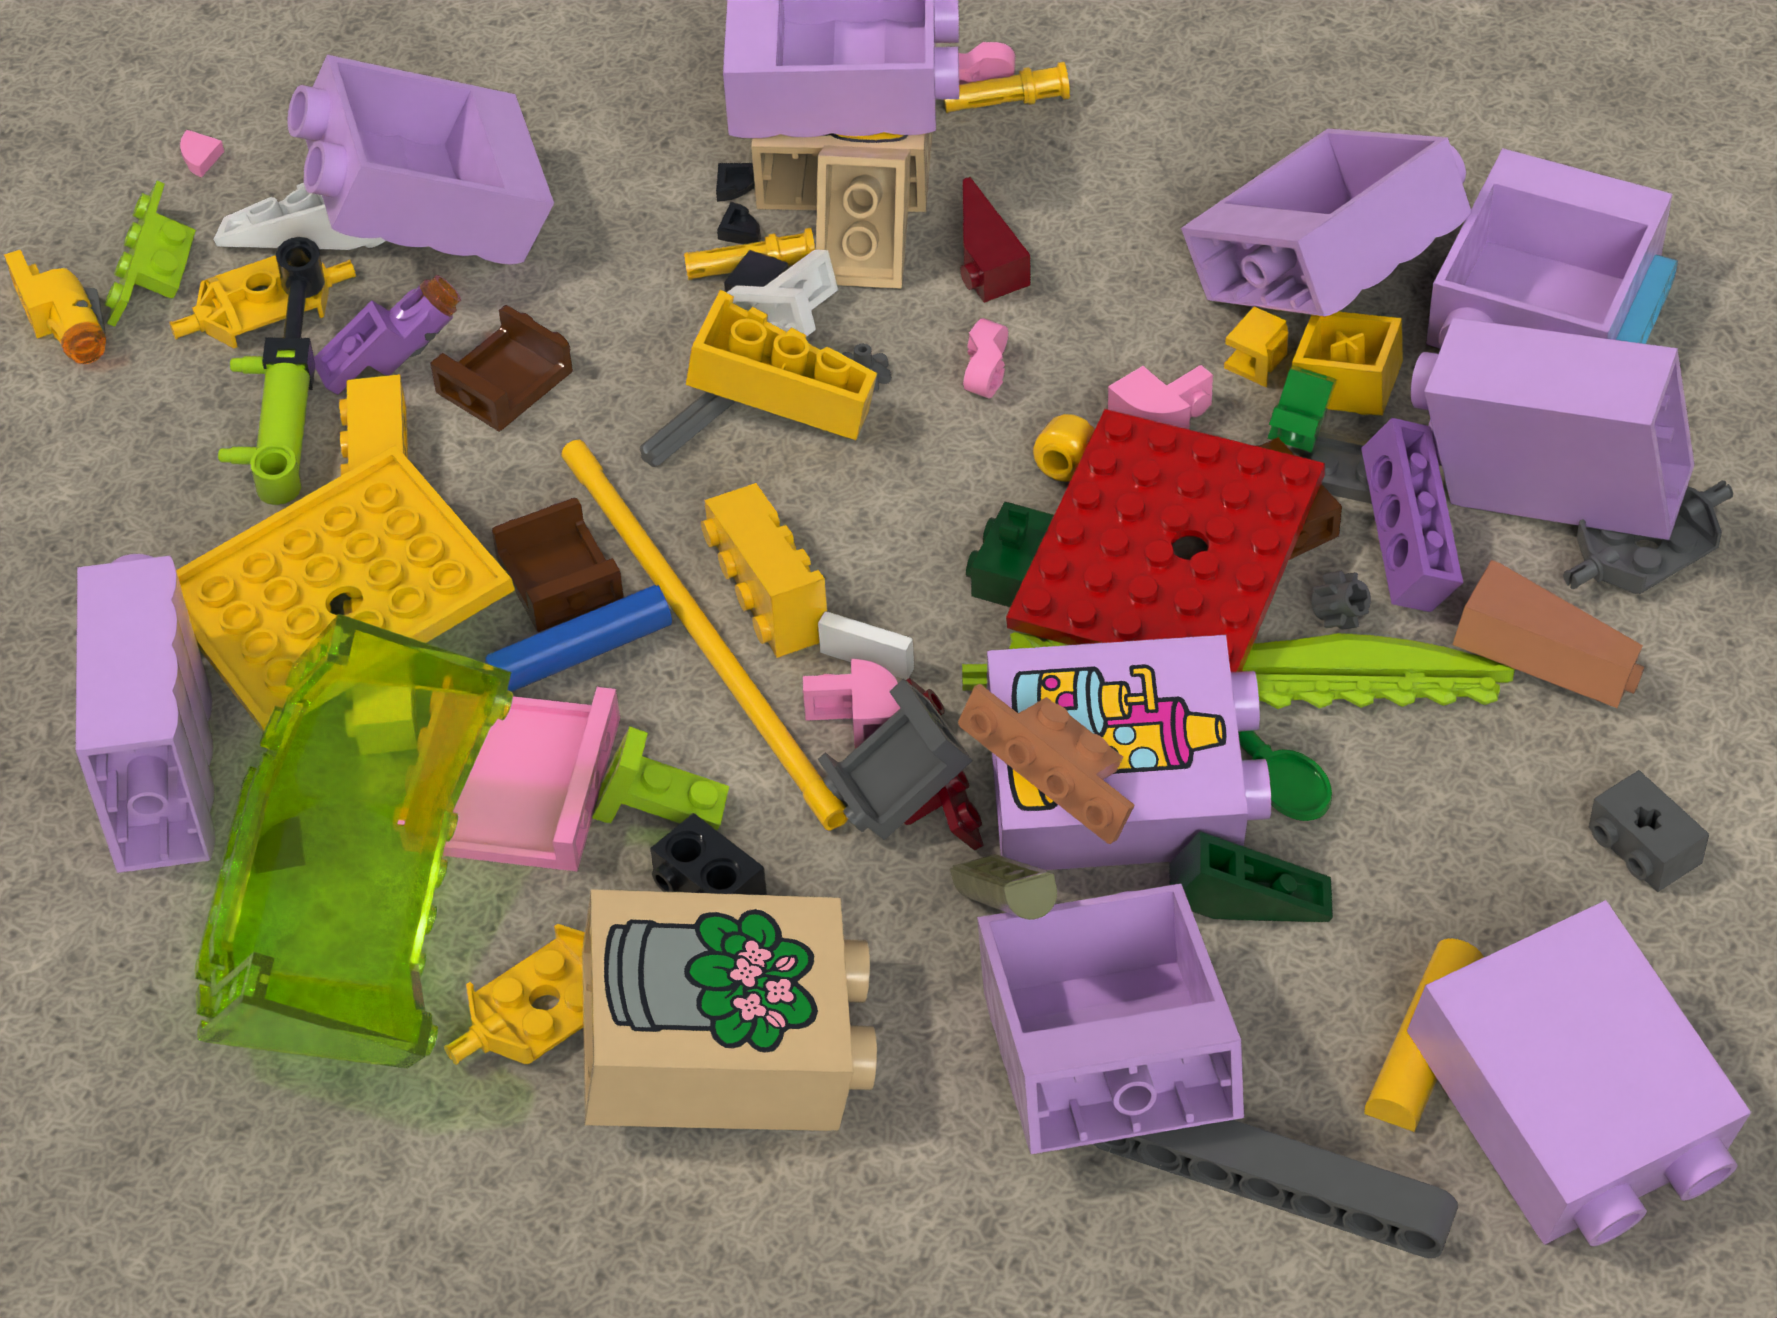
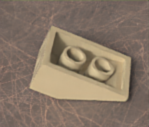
M824 145L818 154L816 250H828L837 285L902 289L910 191L911 149Z

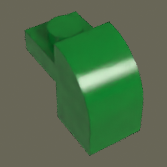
M1293 365L1289 369L1279 404L1274 407L1269 422L1271 429L1267 439L1273 440L1279 437L1286 445L1312 452L1337 379Z

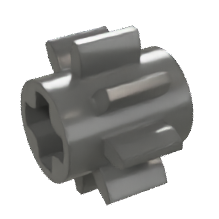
M1341 570L1324 573L1325 585L1313 587L1314 592L1311 604L1315 615L1319 619L1324 620L1325 628L1339 627V629L1344 630L1359 627L1357 616L1368 614L1371 604V595L1367 585L1358 580V573L1356 572L1344 574Z

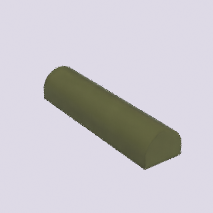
M993 854L953 865V868H950L953 883L958 892L963 896L1024 919L1034 920L1045 916L1054 907L1057 899L1054 873L1000 855Z

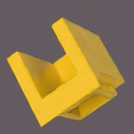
M1254 306L1225 339V344L1235 348L1236 351L1224 363V368L1267 388L1268 372L1271 373L1287 355V321Z

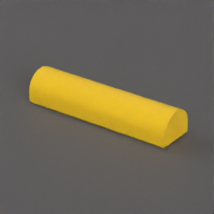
M1453 938L1443 939L1438 942L1367 1100L1364 1111L1365 1115L1415 1132L1437 1082V1078L1411 1039L1407 1029L1425 985L1484 958L1483 954L1475 946L1463 940Z

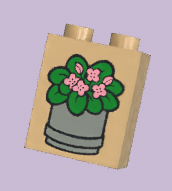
M591 889L582 948L585 1125L811 1131L839 1130L849 1089L872 1090L877 1063V1043L874 1027L850 1026L849 1002L864 1003L867 998L870 956L866 940H844L841 898Z

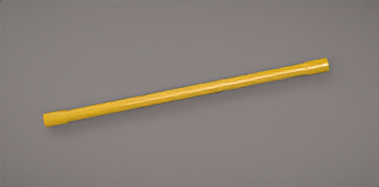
M582 440L569 442L562 450L561 456L578 481L588 489L656 586L659 585L672 610L799 787L805 802L825 830L831 831L844 825L848 818L843 812L846 808L843 802L825 785L822 777L603 473L602 466L588 446Z

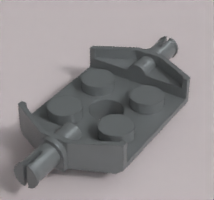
M1724 480L1704 492L1687 486L1669 540L1591 527L1586 528V521L1584 519L1580 520L1577 541L1584 562L1564 572L1563 577L1568 586L1571 584V589H1577L1580 585L1594 578L1598 583L1604 581L1634 594H1641L1719 548L1722 531L1714 507L1733 497L1732 487L1729 484L1726 485ZM1649 540L1656 543L1659 547L1656 549L1639 547L1635 542Z

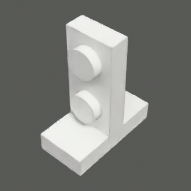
M813 250L766 286H735L727 293L734 296L733 303L747 311L754 307L768 314L767 322L786 332L792 327L807 337L816 330L811 310L838 291L828 250Z

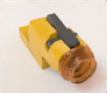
M21 249L4 254L14 288L36 338L53 333L61 343L66 356L75 362L89 364L98 360L105 351L106 332L97 289L83 287L78 278L67 268L52 269L39 273L35 263L27 265Z

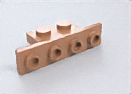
M981 684L976 685L960 716L959 726L1107 844L1116 841L1135 805L1107 784L1104 779L1117 771L1123 756L1111 748L1101 736L1092 733L1070 716L1064 707L1052 702L1047 697L1017 713Z

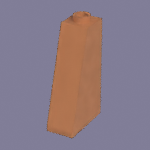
M1493 560L1490 561L1464 607L1452 644L1615 708H1618L1625 691L1635 693L1645 668L1636 664L1643 645Z

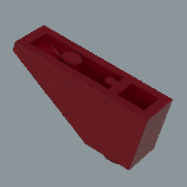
M972 178L963 179L964 265L960 267V273L965 286L969 290L974 289L984 303L1030 286L1031 265L1029 252Z

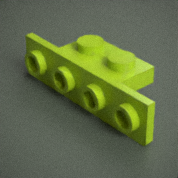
M158 180L150 194L141 193L132 216L139 219L138 224L132 222L123 246L130 248L129 253H122L114 275L120 278V282L114 281L105 301V306L111 308L107 324L114 327L129 303L134 284L165 297L174 298L184 273L196 230L156 213L165 183Z

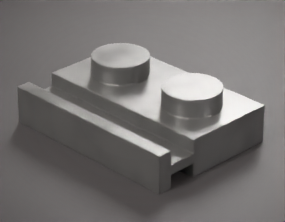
M1320 432L1312 452L1305 451L1303 458L1325 463V476L1321 484L1332 496L1372 504L1361 450L1367 441Z

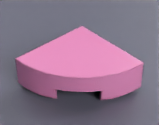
M186 130L181 138L180 149L182 157L188 169L199 177H203L224 153L221 140L190 130Z

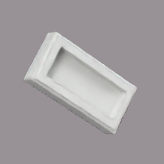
M826 611L818 622L820 653L851 662V659L871 661L886 668L893 676L904 678L905 680L911 675L914 669L912 638Z

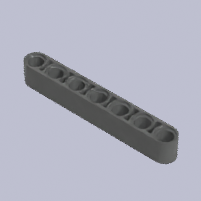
M1235 1120L1093 1144L1101 1150L1107 1152L1110 1150V1153L1158 1169L1160 1168L1161 1170L1427 1259L1436 1258L1441 1255L1458 1210L1456 1199L1446 1190Z

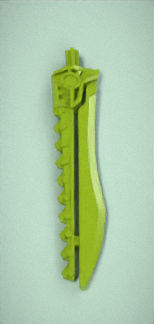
M1013 632L1010 634L1009 649L1066 646L1067 644L1049 639L1043 642L1034 635ZM1345 633L1254 643L1242 670L1255 672L1259 701H1263L1276 709L1291 705L1292 700H1304L1320 709L1331 705L1333 699H1345L1362 708L1373 704L1374 699L1386 698L1401 707L1415 703V698H1428L1445 706L1456 702L1457 697H1469L1483 705H1487L1498 700L1500 685L1497 683L1513 681L1515 673L1514 668L1491 659L1444 646L1407 639ZM962 664V690L972 691L978 684L987 689V664Z

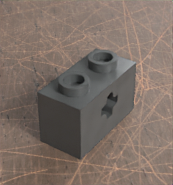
M1640 770L1594 798L1588 828L1591 830L1595 840L1605 848L1610 847L1625 861L1628 870L1635 878L1645 880L1657 892L1703 863L1709 833Z

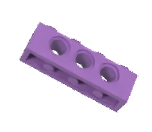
M1391 418L1361 448L1391 603L1393 605L1431 612L1463 584L1431 427Z

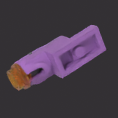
M435 275L431 280L425 279L416 289L408 292L390 311L374 301L368 303L314 357L315 368L326 389L338 395L347 387L346 380L355 379L368 365L380 373L389 376L409 357L421 354L428 343L435 338L436 334H439L442 328L453 319V314L457 311L456 305L461 301L458 292L444 278Z

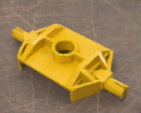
M276 255L202 280L197 304L195 307H192L193 315L169 322L175 340L197 331H205L209 336L234 349L238 347L235 336L285 319L288 294L285 293L281 285ZM350 259L328 268L322 262L325 279L324 286L318 294L306 298L304 312L316 308L319 318L324 317L329 288L332 287V284L356 277ZM258 286L267 287V289L262 291H253Z
M557 924L554 926L556 939L476 992L474 991L473 984L471 982L467 983L466 988L472 1026L469 1027L468 1032L444 1046L450 1060H453V1063L457 1065L460 1061L481 1048L485 1054L491 1051L520 1063L530 1064L582 1029V948L585 932ZM551 995L559 999L557 1005L549 1010L536 1009L532 1006L533 1002L541 996Z

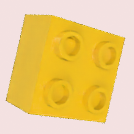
M1340 311L1328 316L1311 315L1293 358L1292 366L1294 365L1337 379L1328 406L1329 410L1383 416L1403 362L1402 318Z

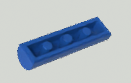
M653 585L486 655L483 674L495 695L509 694L672 624V617L668 603L659 585Z

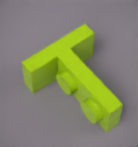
M629 726L602 779L592 818L605 823H612L620 805L624 804L677 823L683 822L692 813H695L715 830H718L721 825L730 786L643 757L648 733Z

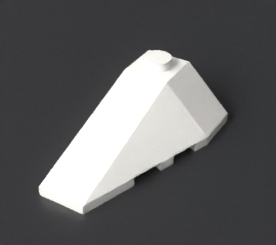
M304 182L297 185V190L290 193L280 202L273 197H269L224 217L213 239L216 245L220 247L278 248L284 241L290 238L304 237L314 241L319 249L351 250L361 246L372 248L386 241L381 237L359 238L333 230L322 195L308 193Z

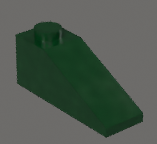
M1200 831L1169 863V885L1182 884L1190 908L1194 913L1212 919L1329 922L1333 918L1330 876Z

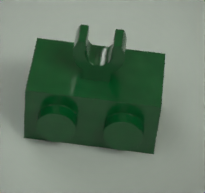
M1004 501L997 517H990L987 521L983 534V544L980 550H973L969 556L966 566V577L971 578V597L1011 607L1054 515Z

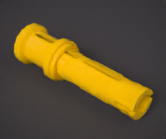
M1058 62L1056 67L1034 71L1030 67H1026L1019 71V75L960 84L959 99H943L945 111L950 113L963 109L1022 100L1024 104L1034 105L1038 99L1061 96L1063 100L1070 99L1065 62Z
M805 228L804 233L782 237H777L775 233L768 234L769 236L765 237V241L705 251L685 252L684 257L688 280L732 273L749 250L787 262L788 266L794 265L815 250L812 228Z

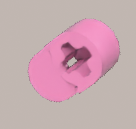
M982 42L968 53H959V85L1013 76L1016 58L1014 51L1004 43Z
M982 318L979 319L969 332L967 346L969 350L967 352L971 357L963 382L966 391L990 399L1003 383L1002 379L1005 371L1003 367L1005 364L1002 361V354L1008 340V328L1006 326Z

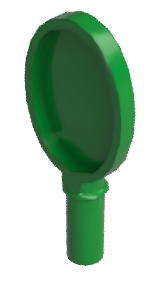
M1253 730L1238 731L1240 746L1252 757V760L1266 759L1272 807L1285 816L1299 821H1311L1325 815L1332 801L1331 784L1326 773L1315 761L1293 750L1280 749L1272 751L1271 746L1267 745Z

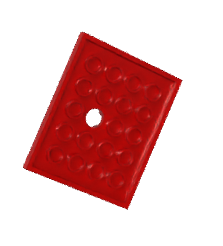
M1104 409L1007 613V628L1067 645L1226 635L1230 671L1242 672L1325 476V463ZM1196 536L1203 539L1209 548L1207 551L1194 554L1191 560L1176 556L1172 545L1182 537Z

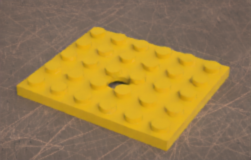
M396 445L176 570L198 648L266 737L515 591L511 577ZM342 593L351 598L363 597L361 605L352 613L346 615L330 613V602Z

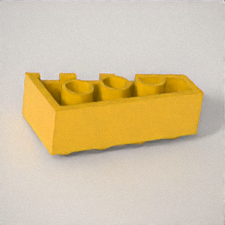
M720 289L692 345L686 385L857 440L870 409L877 373L829 347L820 350L812 346L806 340L805 334L792 327L786 332L767 322L768 314L754 307L749 311L733 303L734 296Z
M757 483L704 500L706 520L701 521V528L705 541L709 547L717 546L721 570L726 579L734 578L736 582L735 592L742 610L752 611L754 615L752 617L753 627L760 643L768 642L776 658L820 643L818 622L824 612H827L825 578L819 570L811 572L809 565H811L810 557L803 548L796 550L792 532L787 525L780 527L777 511Z

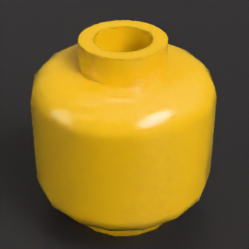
M1063 414L1054 417L1038 435L1033 447L1034 460L1038 468L1046 476L1056 481H1071L1095 430L1094 427L1087 420L1077 415Z

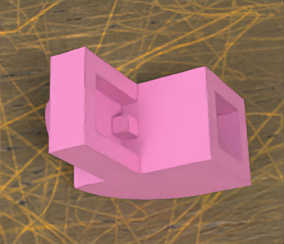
M1200 365L1172 383L1165 385L1148 369L1141 366L1108 386V410L1190 429V418L1202 415L1212 404L1213 374Z
M851 659V674L803 676L805 719L807 721L853 718L854 745L857 748L900 709L889 692L898 682L886 668L874 662L861 659Z

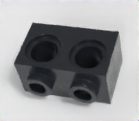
M692 813L650 848L653 865L652 877L663 892L767 895L764 867L695 813Z

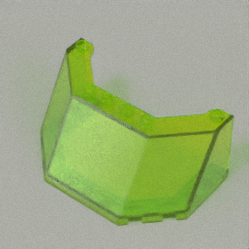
M338 614L293 663L285 681L286 686L293 688V690L288 695L283 708L274 707L260 740V746L267 748V751L263 753L257 768L249 766L241 785L195 964V979L205 981V985L199 984L196 990V1014L207 1019V1021L201 1020L197 1028V1038L199 1041L406 1069L431 1054L437 1040L438 1026L432 1024L431 1012L425 1011L420 980L426 963V953L421 952L424 935H428L432 930L437 915V906L431 904L435 888L441 886L447 871L448 861L442 858L445 843L449 842L453 837L458 822V813L453 812L490 728L497 719L503 721L506 718L512 704L513 692L508 691L510 671ZM398 820H404L405 825L397 824Z

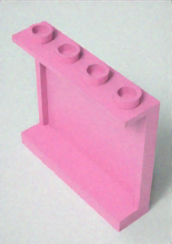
M446 671L441 689H435L431 697V720L429 726H423L419 734V757L416 765L411 764L407 771V795L404 803H398L394 812L393 828L395 832L400 833L404 851L577 872L601 782L605 775L620 721L616 689L597 687L592 705L459 691L457 690L454 672Z

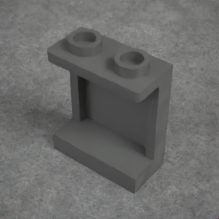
M904 678L889 691L900 707L893 716L843 761L837 762L826 752L818 758V761L827 773L823 778V782L841 801L845 800L848 804L843 810L846 817L861 832L869 828L883 840L888 838L973 761L931 701Z

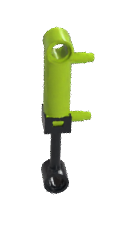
M304 237L290 238L284 241L276 251L281 285L285 293L288 294L283 338L265 337L263 356H244L230 360V370L232 372L265 374L257 446H232L231 448H221L218 451V460L221 463L251 465L258 497L261 501L272 505L286 504L294 500L302 488L299 469L308 390H313L315 360L310 338H301L306 298L318 294L325 283L319 247L314 241Z

